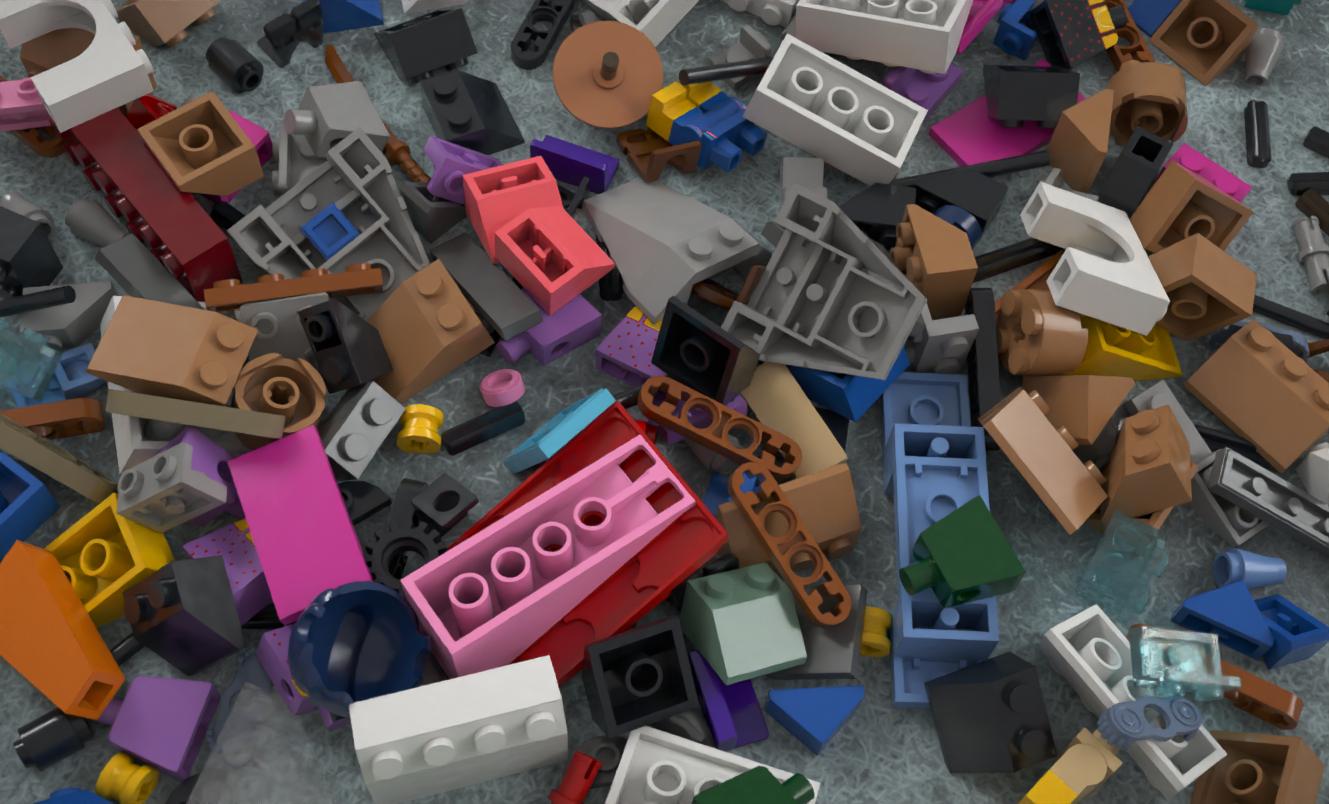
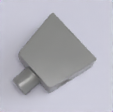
M361 81L312 86L306 90L299 108L289 109L284 115L286 132L288 134H304L313 153L319 158H327V152L359 127L381 152L390 137Z

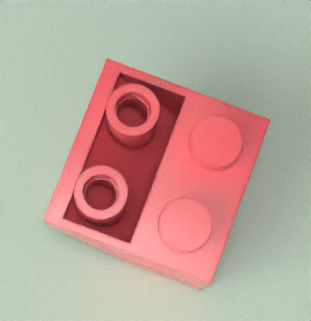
M542 156L463 175L466 215L493 265L501 263L495 257V232L528 208L561 205L563 208L556 179Z
M561 205L528 208L495 232V257L549 316L615 268V263Z

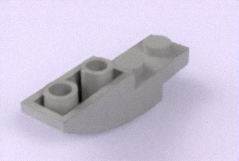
M1164 379L1123 404L1131 416L1143 410H1152L1165 405L1170 406L1190 442V462H1195L1198 466V470L1191 479L1192 502H1188V504L1216 534L1233 547H1237L1270 525L1208 489L1216 451H1210Z

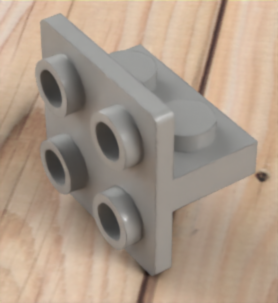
M322 292L241 304L240 315L242 323L258 329L248 353L250 361L265 354H283L282 358L297 361L298 357L307 361L321 375L297 311L329 301L328 294Z

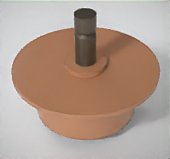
M597 21L581 26L563 41L557 51L553 64V82L559 100L575 118L593 127L616 129L629 126L648 114L652 95L662 90L663 66L657 49L642 32L630 25L617 21Z

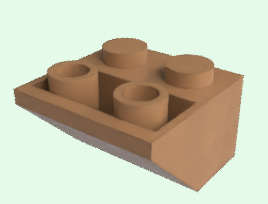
M916 204L906 205L902 223H898L896 226L897 241L895 247L890 249V258L901 273L926 297L932 320L961 316L978 269L967 233Z

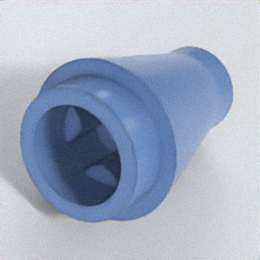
M1229 548L1225 552H1219L1214 558L1212 569L1214 580L1219 587L1244 580L1248 589L1271 584H1282L1287 574L1285 562L1281 558L1268 557L1237 548Z

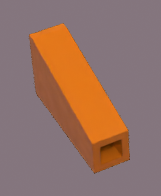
M16 540L0 563V656L64 713L98 720L126 678L55 555L48 550Z

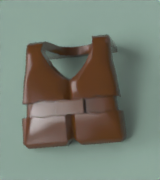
M649 127L647 131L639 128L618 133L616 140L622 153L628 156L627 161L646 183L657 181L665 164L675 167L683 174L694 172L702 147L700 141L673 146Z
M754 265L739 294L709 277L694 284L690 294H697L700 299L726 309H730L734 301L747 305L766 266Z

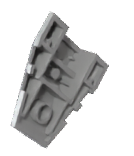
M360 127L327 152V161L264 209L260 204L227 230L228 234L255 265L270 274H283L284 280L301 278V272L310 269L324 268L328 270V274L345 272L346 266L358 263L371 264V269L381 268L383 292L335 298L365 321L375 313L403 281L430 265L418 233L415 231L408 214L403 196H401L387 158ZM333 202L360 235L328 261H325L300 232V227Z
M640 177L583 201L582 207L599 241L605 242L610 252L609 258L615 263L614 269L619 270L624 280L623 289L627 297L654 324L663 320L668 299L672 296L688 304L694 284L732 266L747 278L754 265L767 266L773 255L761 242L732 218L658 181L646 183Z
M794 183L775 220V223L786 229L747 305L737 301L733 302L721 328L760 354L759 361L886 380L927 299L833 201Z

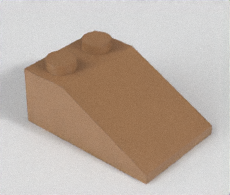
M437 259L403 281L367 320L368 323L378 329L393 371L371 381L377 383L400 404L495 343L440 259Z
M123 295L86 372L136 393L225 406L258 329L218 312Z

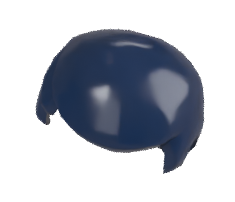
M356 581L341 585L335 589H326L309 603L299 616L290 634L288 663L296 686L303 693L307 694L313 704L325 707L334 715L351 719L349 711L351 703L419 687L424 680L423 668L425 660L429 653L433 651V639L430 636L419 633V621L412 606L396 590L380 583Z

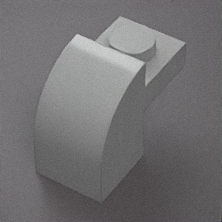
M783 157L780 160V210L794 183L827 198V187H823L824 158Z

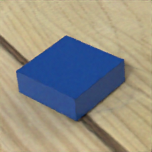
M333 202L300 227V232L325 261H328L360 235Z

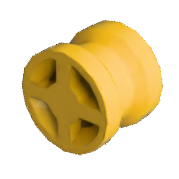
M413 404L405 406L404 408L406 409L399 418L403 430L397 434V447L406 453H437L441 446V437L437 433L443 426L444 414L441 410L429 405Z
M865 606L860 655L879 658L890 653L891 642L886 637L887 630L892 626V615L890 612L877 607Z
M119 752L113 756L102 770L96 783L95 794L108 801L116 800L119 804H145L158 784L159 771L150 765L139 766L135 763L133 756L126 752Z

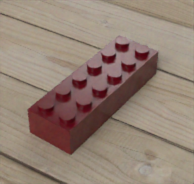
M118 108L60 133L52 118L49 119L58 137L63 142L66 141V143L61 145V148L69 161L74 166L81 164L85 168L82 173L86 181L95 192L102 189L107 195L104 197V201L117 219L122 216L125 217L129 222L125 224L129 233H133L142 244L146 243L151 249L150 252L196 301L205 302L204 289L214 288V282L228 279L240 280V283L243 282L227 236L189 192H181L138 131Z

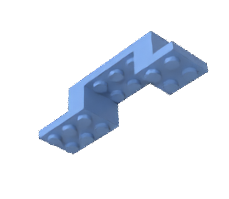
M902 372L880 396L884 494L894 495L898 600L891 613L892 626L889 629L892 707L931 709L924 682L987 660L998 644L999 631L996 596L949 608L943 607L932 588L912 596L909 595L901 583L899 570L916 562L912 549L919 534L954 510L980 495L990 511L984 427H971L967 375Z

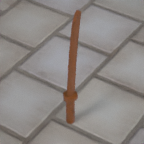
M327 45L325 63L336 82H354L333 45ZM382 120L390 135L384 147L388 162L391 165H399L413 182H430L431 178L428 174L424 173L425 171L411 158L410 147L406 142L399 141Z

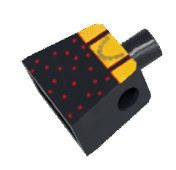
M1045 0L1029 12L1047 62L1051 66L1062 67L1068 70L1080 66L1117 44L1118 36L1116 30L1124 28L1127 23L1125 10L1121 6L1107 9L1104 0Z

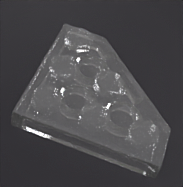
M245 682L186 804H337L299 717L290 712L280 694Z

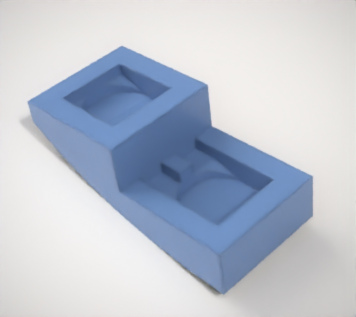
M89 343L48 357L49 368L7 382L17 408L83 398L107 382L86 372L95 353L92 344Z

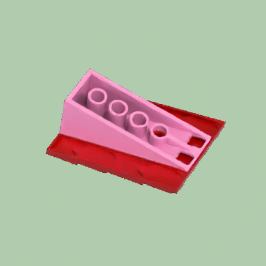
M617 400L447 548V552L404 577L400 582L406 600L412 606L418 618L419 633L432 637L433 651L430 654L448 680L550 655L560 688L582 670L585 645L629 629L667 598L671 590L715 556L719 548L728 542V533Z

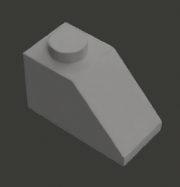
M112 281L23 288V295L69 285L76 293V299L73 303L21 313L20 334L31 352L36 351L42 355H57L61 353L62 349H71L79 346L100 327L112 296H118Z

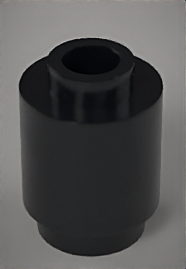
M223 37L215 40L208 47L206 60L208 61L209 68L234 92L239 94L244 91L249 92L260 85L264 72L263 65L236 40H229Z
M57 707L20 727L18 733L21 739L13 742V745L26 768L36 765L42 772L85 748L84 742L95 736L86 718L66 714Z

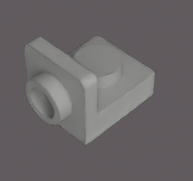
M747 24L740 30L739 42L710 59V65L770 57L772 48L764 35L757 33ZM760 74L724 79V81L733 90H736Z

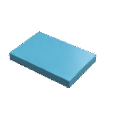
M601 388L564 408L507 456L503 464L513 474H516L549 459L616 400L606 388Z

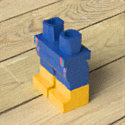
M675 81L651 97L645 125L673 146L700 141L702 147L697 165L703 170L715 163L728 173L736 168L741 161L743 151L739 147L754 156L762 151L767 138L766 132L756 126L755 123L742 117L747 109L745 104L736 97H729L716 87L712 81L685 86L680 81L679 83Z

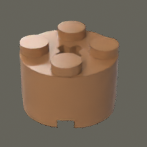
M1130 60L1120 66L1119 72L1110 79L1106 89L1114 90L1109 134L1111 133L1115 137L1116 144L1125 147L1138 126L1167 141L1171 139V143H1174L1184 134L1188 125L1186 85L1181 69L1177 66H1168L1157 62L1141 63L1137 60Z
M1007 290L1001 299V310L996 327L998 355L1004 368L1011 374L1026 376H1064L1065 372L1075 371L1083 360L1088 344V328H1081L1079 315L1081 313L1055 305L1049 290Z
M271 353L259 356L243 367L235 384L231 408L286 416L282 438L312 425L318 430L325 408L326 386L320 373L310 363L298 357L297 361L289 358H282L283 354ZM234 432L237 438L251 450L279 440L277 438Z

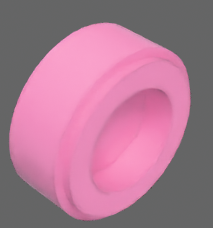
M502 369L487 375L479 386L484 402L492 407L509 405L520 399L525 393L521 374L512 369Z

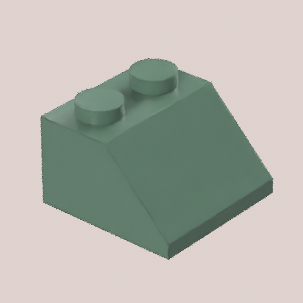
M766 562L687 581L679 616L681 629L726 685L805 664L807 653L792 592Z

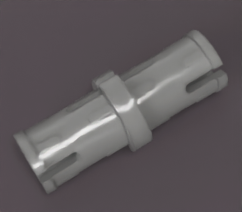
M1303 216L1295 220L1291 226L1300 250L1297 259L1299 264H1304L1311 294H1320L1319 288L1321 287L1324 294H1329V245L1324 243L1318 218L1310 216L1311 224L1309 225L1307 216Z

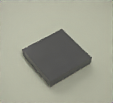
M861 584L844 585L850 595L852 608L849 616L843 622L830 627H823L813 623L792 593L807 659L805 664L765 675L776 680L857 679L867 590ZM818 586L803 587L807 594L814 589L818 591L823 600L821 605L818 606L822 614L830 612L833 616L836 615L833 607L838 603V600L834 595L830 597L824 596Z

